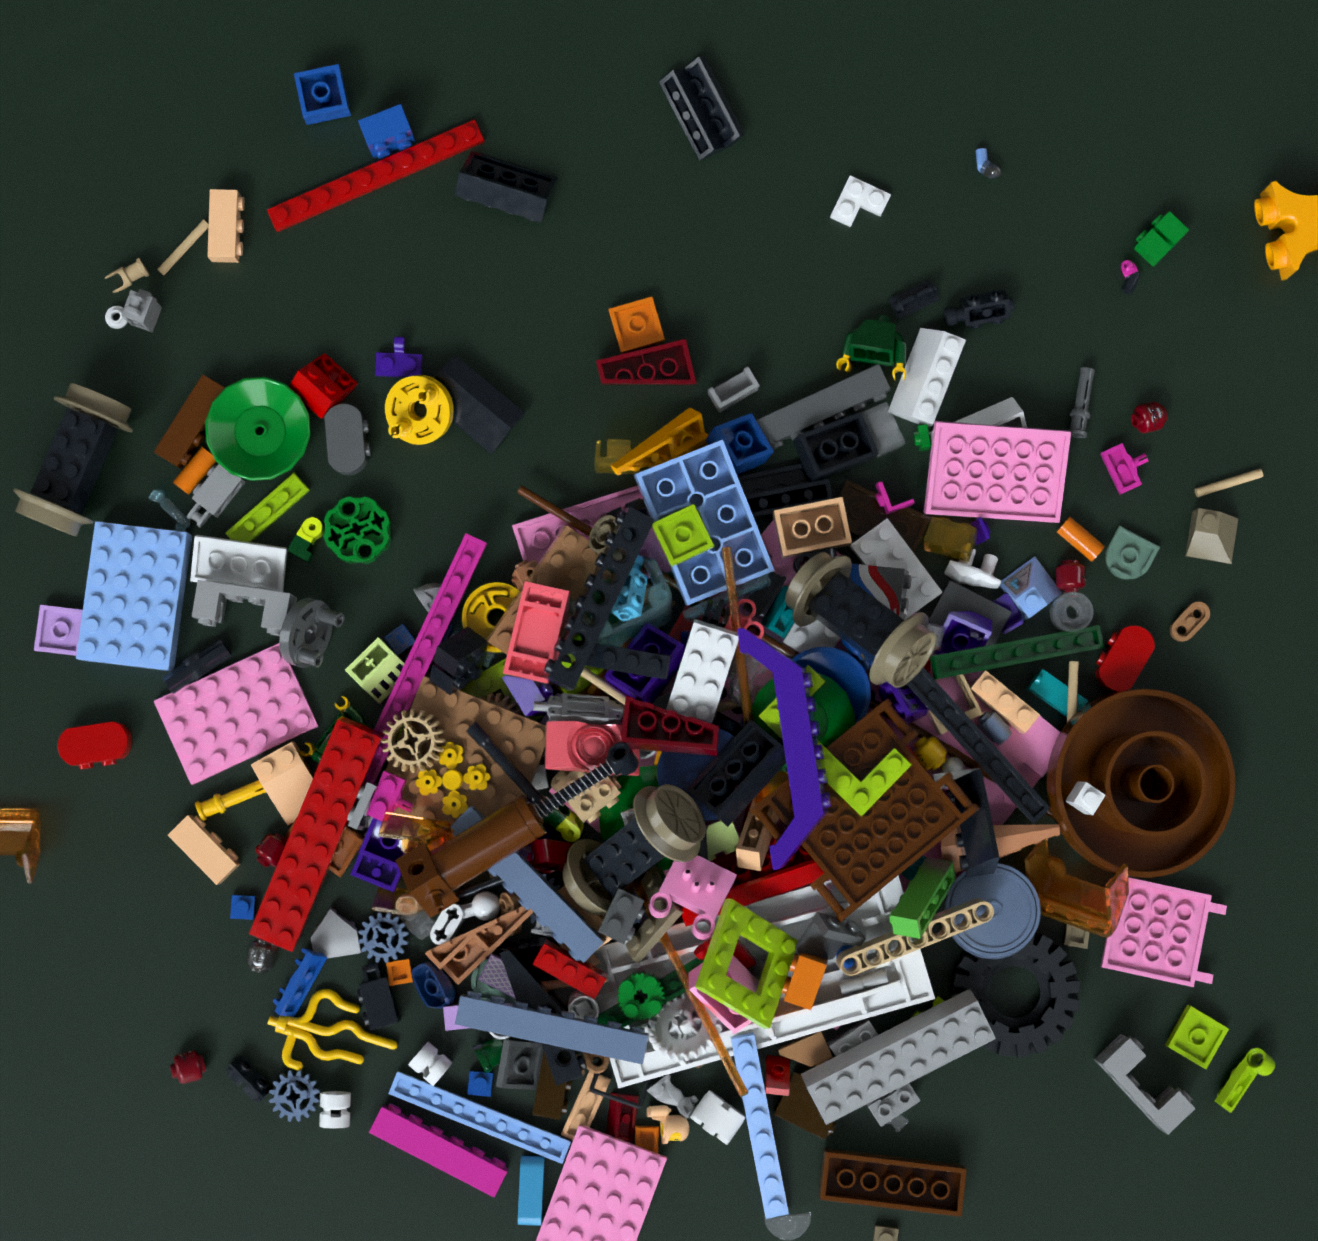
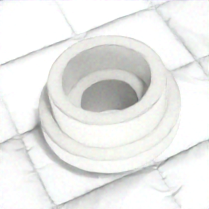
M113 306L107 310L105 320L110 327L121 329L128 323L121 316L124 310L123 307ZM119 313V320L114 321L113 315Z

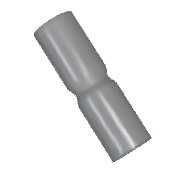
M885 969L839 981L842 995L889 983Z

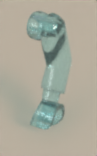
M163 490L152 491L148 498L154 502H159L160 507L177 521L174 526L177 531L186 532L187 528L191 525L187 516L168 498H165L166 493Z

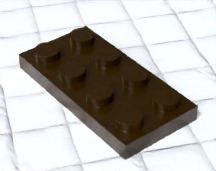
M846 480L839 497H843L850 533L862 537L888 518L915 554L931 517L909 507L886 515L884 507H880L875 495L877 493ZM889 499L892 507L900 504Z

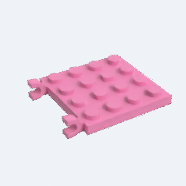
M1118 875L1114 895L1117 901L1109 920L1100 967L1194 987L1195 980L1212 984L1213 974L1197 971L1208 912L1225 915L1227 906L1212 903V895Z

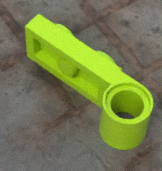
M1260 1048L1251 1049L1242 1062L1233 1069L1229 1080L1219 1090L1215 1102L1232 1113L1256 1075L1267 1076L1273 1072L1275 1068L1274 1059Z

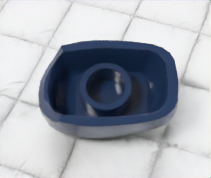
M431 960L425 961L412 969L411 974L414 985L427 1008L443 1009V1007L450 1006L456 1000V990L448 975Z

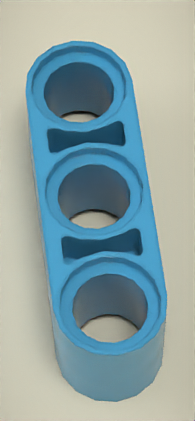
M521 1156L518 1225H542L545 1157Z

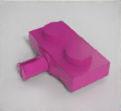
M1123 443L1100 453L1119 495L1142 485L1137 475V467L1148 462V458H1145V453L1132 459L1127 454Z
M383 771L366 815L387 824L398 807L411 813L414 803L402 799L403 789L407 780L388 771Z

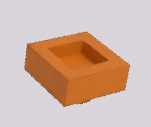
M410 958L386 963L390 986L413 982Z

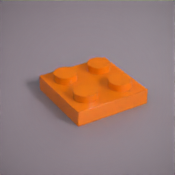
M653 297L608 309L621 354L665 342Z

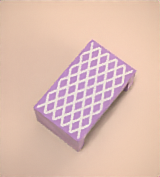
M492 953L478 980L515 998L502 958Z

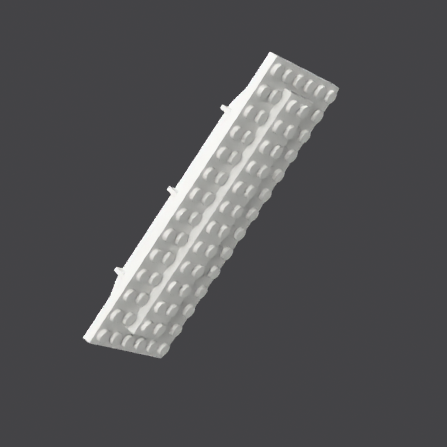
M899 876L845 918L854 921L860 927V931L865 937L864 942L893 931L889 920L890 913L899 903L900 896L904 894ZM830 880L824 882V885L844 909L850 906ZM810 885L744 906L798 941L817 912L837 916L817 890L814 891ZM718 915L715 919V927L720 915ZM684 922L674 924L640 963L632 960L625 945L628 942L627 940L624 944L615 941L603 945L594 952L601 961L596 967L608 973V983L603 984L597 995L599 1014L619 1003L617 1002L619 998L617 996L619 993L618 989L628 975L638 971L642 973L644 970L646 973L650 972V975L655 974L654 977L658 976V979L697 958L694 955V950L708 939H697L692 933L693 924L687 927ZM706 922L697 924L698 929L702 932L710 930ZM739 935L738 939L755 958L766 962L769 952ZM910 937L911 942L918 940L917 938ZM892 940L888 944V950H895L898 946V941ZM844 942L842 946H844V945H853V944H849V943H845V942ZM921 949L853 976L846 975L838 968L835 956L827 962V967L811 1010L784 1001L785 994L782 993L770 1029H763L752 1022L734 1034L722 1023L723 1029L717 1033L719 1039L712 1040L714 1046L712 1048L706 1047L707 1052L705 1054L699 1052L698 1058L692 1055L688 1061L684 1057L681 1061H676L675 1057L672 1060H668L666 1056H660L659 1052L654 1050L648 1038L643 1064L610 1058L618 1088L734 1056L730 1038L732 1036L754 1032L756 1047L759 1049L933 1000L935 996ZM868 950L866 959H873L876 955V950ZM885 969L889 983L842 995L839 981ZM789 970L787 976L792 977L793 971ZM690 990L686 991L688 997L691 994ZM653 1016L645 1021L642 1018L641 1021L636 1020L624 1028L630 1029L631 1026L645 1028V1033H648L647 1029L652 1028L648 1020H656ZM702 1023L699 1024V1025H697V1026H698V1031H697V1032L700 1031V1028H701V1026H702ZM676 1034V1035H673L672 1037H673L674 1039H678V1036H679V1035Z

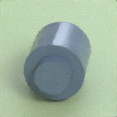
M987 710L978 718L980 723L977 727L993 743L996 742L1000 745L1012 734L1009 730L1010 726L995 711L990 713Z

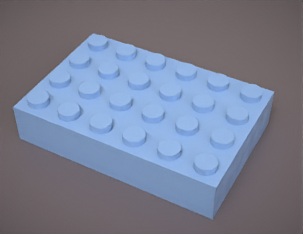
M723 440L634 475L650 517L654 519V522L694 504L714 544V548L671 567L685 605H690L775 571Z
M95 521L76 659L172 671L174 669L192 542L191 534Z

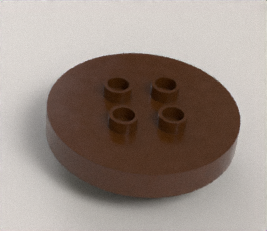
M1150 689L1124 690L1107 694L1090 702L1080 709L1064 726L1053 746L1049 759L1047 795L1056 824H1059L1061 834L1070 846L1084 859L1103 870L1116 874L1145 878L1160 877L1178 872L1194 864L1220 838L1233 808L1235 770L1232 756L1223 735L1214 722L1200 708L1180 696L1164 691ZM1077 781L1087 782L1105 794L1094 815L1084 814L1066 802Z

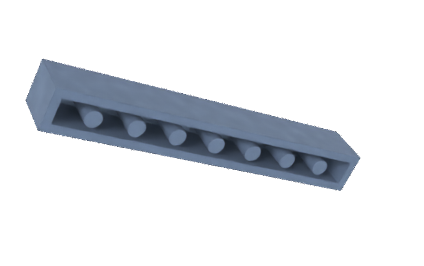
M475 806L469 807L451 826L454 830L452 834L455 837L484 819L485 816ZM519 851L488 869L494 877L498 875L504 881L502 885L511 894L515 892L520 897L518 901L526 910L531 909L537 915L535 919L544 928L548 926L553 931L552 936L559 944L565 943L570 948L568 952L576 961L581 960L584 963L606 941Z
M468 991L467 994L460 996L455 1025L637 1064H643L649 1038V1033H645V1028L631 1026L630 1029L622 1028L621 1023L607 1021V1024L598 1023V1018L584 1016V1019L575 1018L574 1013L561 1011L560 1014L551 1013V1008L537 1006V1009L528 1008V1003L514 1001V1004L504 1003V998L491 996L490 999L481 998V993Z

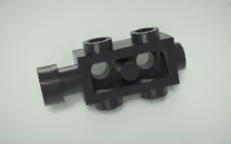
M1005 289L993 290L988 293L972 294L968 297L960 298L961 307L959 308L952 306L943 309L947 326L956 325L957 322L963 321L966 327L969 326L976 329L980 328L983 323H1003L1005 319L1010 318V311H1014V302L1012 297H1008Z

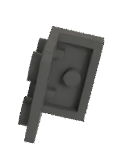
M618 888L598 932L622 944L626 940L630 942L636 930L632 926L636 919L640 920L646 909L643 906L644 900Z
M817 912L795 948L799 953L803 952L831 960L836 956L838 949L842 947L844 942L861 946L865 941V937L861 933L860 927L854 921L844 919L842 922H839L835 916Z

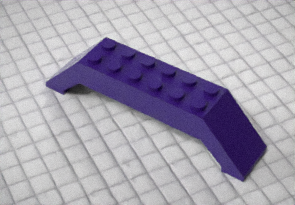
M740 628L737 629L740 653L750 654L773 672L794 810V819L776 844L769 846L773 870L783 868L827 814V807H831L829 792L825 793L824 783H827L826 769H821L820 759H824L822 745H818L816 735H820L819 722L814 721L813 712L817 711L815 697H810L809 688L813 687L811 673H807L806 669L751 631Z

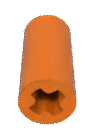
M201 447L173 483L189 495L216 463L213 455Z
M1068 517L1056 531L1091 562L1105 547L1071 517Z

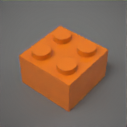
M800 952L799 955L795 954L789 969L793 971L792 977L787 976L782 989V993L785 994L784 1001L811 1010L827 967L828 959Z

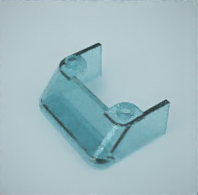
M647 556L642 557L646 570L654 584L648 591L650 605L642 609L641 616L623 622L621 620L610 625L607 620L596 643L621 647L630 638L634 639L646 623L658 629L670 622L673 617L672 594L656 559ZM570 598L569 610L573 616L577 609L574 607L576 600ZM583 614V622L586 625H590L592 619L587 620L585 614Z

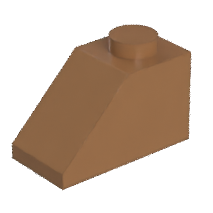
M821 1031L805 1035L777 1048L780 1055L810 1067L818 1066L832 1058Z

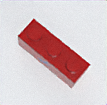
M548 939L545 940L533 962V965L593 999L598 995L608 973L586 961L584 963L581 960L576 961L567 950Z

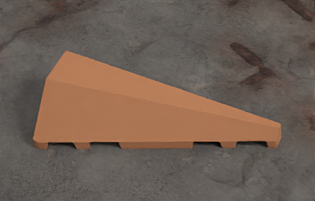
M1059 824L993 825L999 858L1020 851L1021 848L1028 845H1036L1044 839L1060 835ZM957 828L941 840L942 859L953 861L955 873L963 871L959 863V856L962 855L961 848H957L955 843Z
M521 906L436 946L425 954L439 969H443L459 985L533 911L531 909L526 910Z

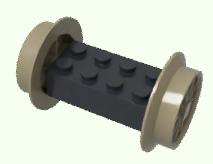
M70 383L65 396H54L53 398L55 401L67 406V409L30 492L41 498L15 488L13 491L20 498L15 512L77 537L82 524H93L94 521L65 508L80 514L83 513L118 429L131 433L133 429L127 424L131 408L98 392Z
M822 552L813 556L794 576L786 593V605L794 610V623L803 627L818 620L873 662L870 669V680L872 683L879 685L888 682L895 688L906 685L924 667L936 645L937 635L928 628V616L919 612L904 620L849 579L852 563L846 555H839L833 558L828 553Z
M669 784L662 785L659 788L654 786L644 787L637 792L634 798L633 809L635 818L607 841L601 844L591 839H581L572 844L567 854V861L563 866L562 876L568 893L581 908L591 914L604 915L607 913L618 888L634 895L632 882L664 857L677 862H689L698 855L700 841L706 834V823L700 808L685 791Z

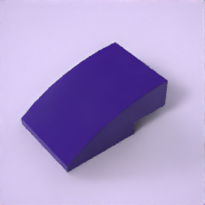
M392 816L387 824L373 818L350 875L395 892L402 876L395 860L412 850L420 826Z

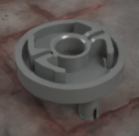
M308 597L299 600L289 610L282 624L279 646L283 659L287 663L301 668L311 665L316 668L320 667L323 662V653L331 638L332 626L341 627L345 619L344 614L330 610L325 602Z

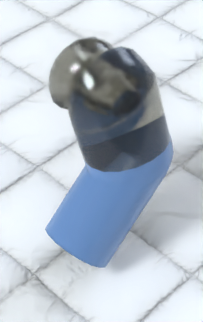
M987 149L975 150L978 171L988 178L999 177L1001 175V167L988 160Z

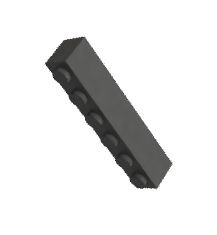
M878 364L756 421L774 450L784 445V440L791 438L793 441L808 429L812 428L813 430L824 426V422L833 419L834 422L846 416L845 412L853 409L854 412L865 408L866 403L874 400L876 403L887 397L886 394L889 393L891 388Z

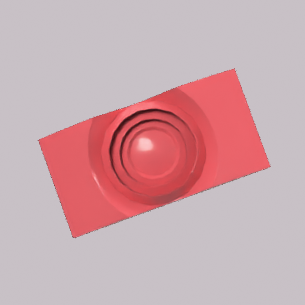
M524 582L503 670L504 674L549 684L550 681L544 678L546 672L543 670L549 658L553 659L556 653L554 646L559 637H561L567 621L570 591Z
M579 721L547 722L545 769L577 772L594 770V766L597 768L600 766V763H605V757L608 756L609 749L614 744L621 742L623 725H598ZM631 749L638 758L640 764V750ZM638 765V768L636 769V771H634L632 774H629V775L638 776V775H639V765Z

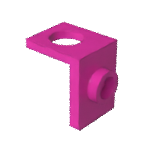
M881 481L876 484L878 494H875L879 506L884 507L886 515L914 504V499L892 507L883 482Z

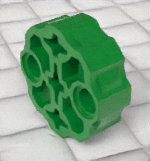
M365 496L362 498L345 497L339 500L332 510H328L325 516V533L323 536L326 545L332 549L339 559L347 563L369 564L374 562L383 551L388 549L391 543L392 523L390 517L371 498ZM347 504H354L355 511L350 515L345 514V506ZM369 511H371V512H370V515H369V519H366V520H364V521H360V520H362V519L367 518ZM376 515L384 520L382 522V530L377 524H374L377 522ZM336 524L340 525L341 527L350 525L349 527L343 528L341 530L335 527ZM357 525L360 528H363L360 530V535L353 533V531L356 530L355 526ZM334 531L339 536H342L339 538V546L334 541H331L334 539ZM376 531L377 533L380 534V536H377V535H375L374 533H372V534H369V533ZM364 546L372 548V552L368 557L361 556L360 552Z

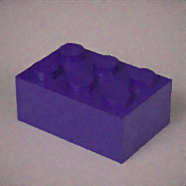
M646 623L627 648L671 655L668 678L660 679L608 670L604 676L609 684L627 696L652 704L679 670L685 647L684 644L651 624Z

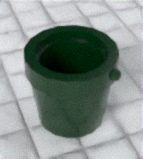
M493 1038L472 1046L486 1074L500 1064L503 1043L500 1039Z

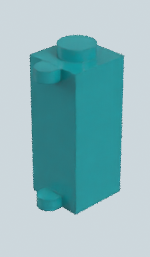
M1039 670L1026 689L1067 717L1068 686L1045 670ZM1078 693L1077 712L1088 702L1087 699Z

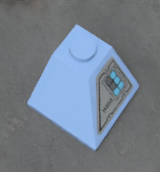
M1035 556L1004 578L999 585L1003 592L1010 596L1024 617V620L1032 617L1062 594L1061 590L1057 588L1055 582Z

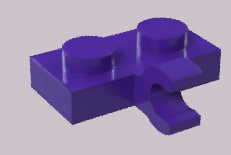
M395 337L394 353L376 352L375 376L406 378L412 375H422L423 356L421 354H405L404 337Z

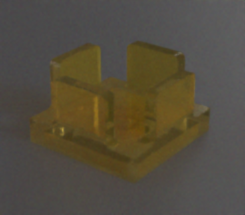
M608 439L607 456L601 457V441L596 440L595 472L614 473L611 465L631 451V441ZM640 468V471H635V472H634V471H631V470H630V471L621 472V474H633V475H635V474L641 472V469H642V468Z

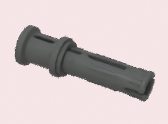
M1080 368L1075 406L1070 411L1071 423L1070 429L1067 430L1071 432V437L1086 438L1088 434L1086 426L1087 420L1091 416L1088 407L1095 369Z

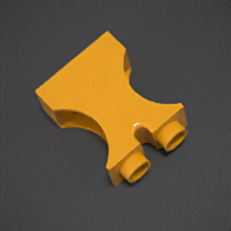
M1274 181L1260 193L1261 198L1255 200L1254 210L1260 226L1268 225L1270 230L1280 228L1285 232L1276 241L1267 243L1265 246L1268 266L1271 270L1279 269L1281 280L1283 281L1287 280L1299 269L1306 254L1318 250V195L1306 196L1296 194L1282 187L1277 181Z

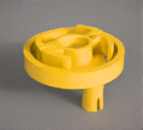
M412 375L401 379L390 389L387 395L385 415L389 424L388 432L390 435L394 434L393 438H400L416 445L427 444L441 438L447 432L453 420L454 408L448 390L442 383L430 376ZM417 401H420V404H425L427 408V414L424 418L416 415L414 411V405Z
M499 582L488 583L477 588L470 594L464 604L462 611L463 628L468 626L487 639L495 627L488 621L490 611L498 608L505 612L518 594V589L509 584ZM510 594L509 598H508V597H495V600H494V596H500V595H501V596H508V595ZM488 642L486 651L494 653L502 652L495 646L489 645L490 643Z

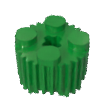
M643 970L642 973L640 971L637 973L633 972L623 980L618 989L619 993L617 996L619 998L617 1002H620L619 1007H622L621 1011H624V1015L633 1018V1020L638 1018L641 1021L643 1018L645 1021L647 1018L655 1017L660 1012L665 1003L666 989H663L665 985L661 984L662 981H658V976L655 978V974L650 975V972L646 973ZM638 990H642L644 994L647 993L648 997L644 999L645 1001H641L640 998L636 997V994L639 993Z

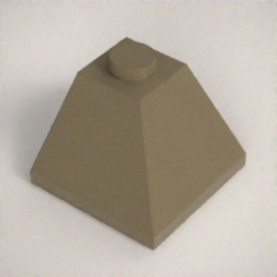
M1201 508L1192 511L1185 556L1231 564L1238 518L1222 512Z

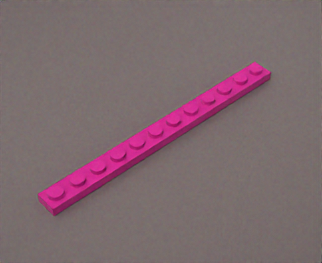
M465 533L374 730L383 733V730H391L387 722L391 721L396 724L393 718L394 715H398L402 719L401 711L406 710L409 713L423 676H426L435 657L436 648L441 644L488 543ZM384 735L383 739H388L389 735ZM381 743L364 786H366L367 782L376 784L390 752H383L384 748L389 747L388 743Z

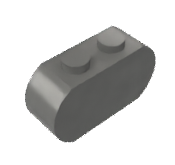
M336 405L325 415L328 463L340 474L355 475L366 467L368 463L367 456H371L370 442H366L365 435L369 433L368 420H364L360 411L352 405Z

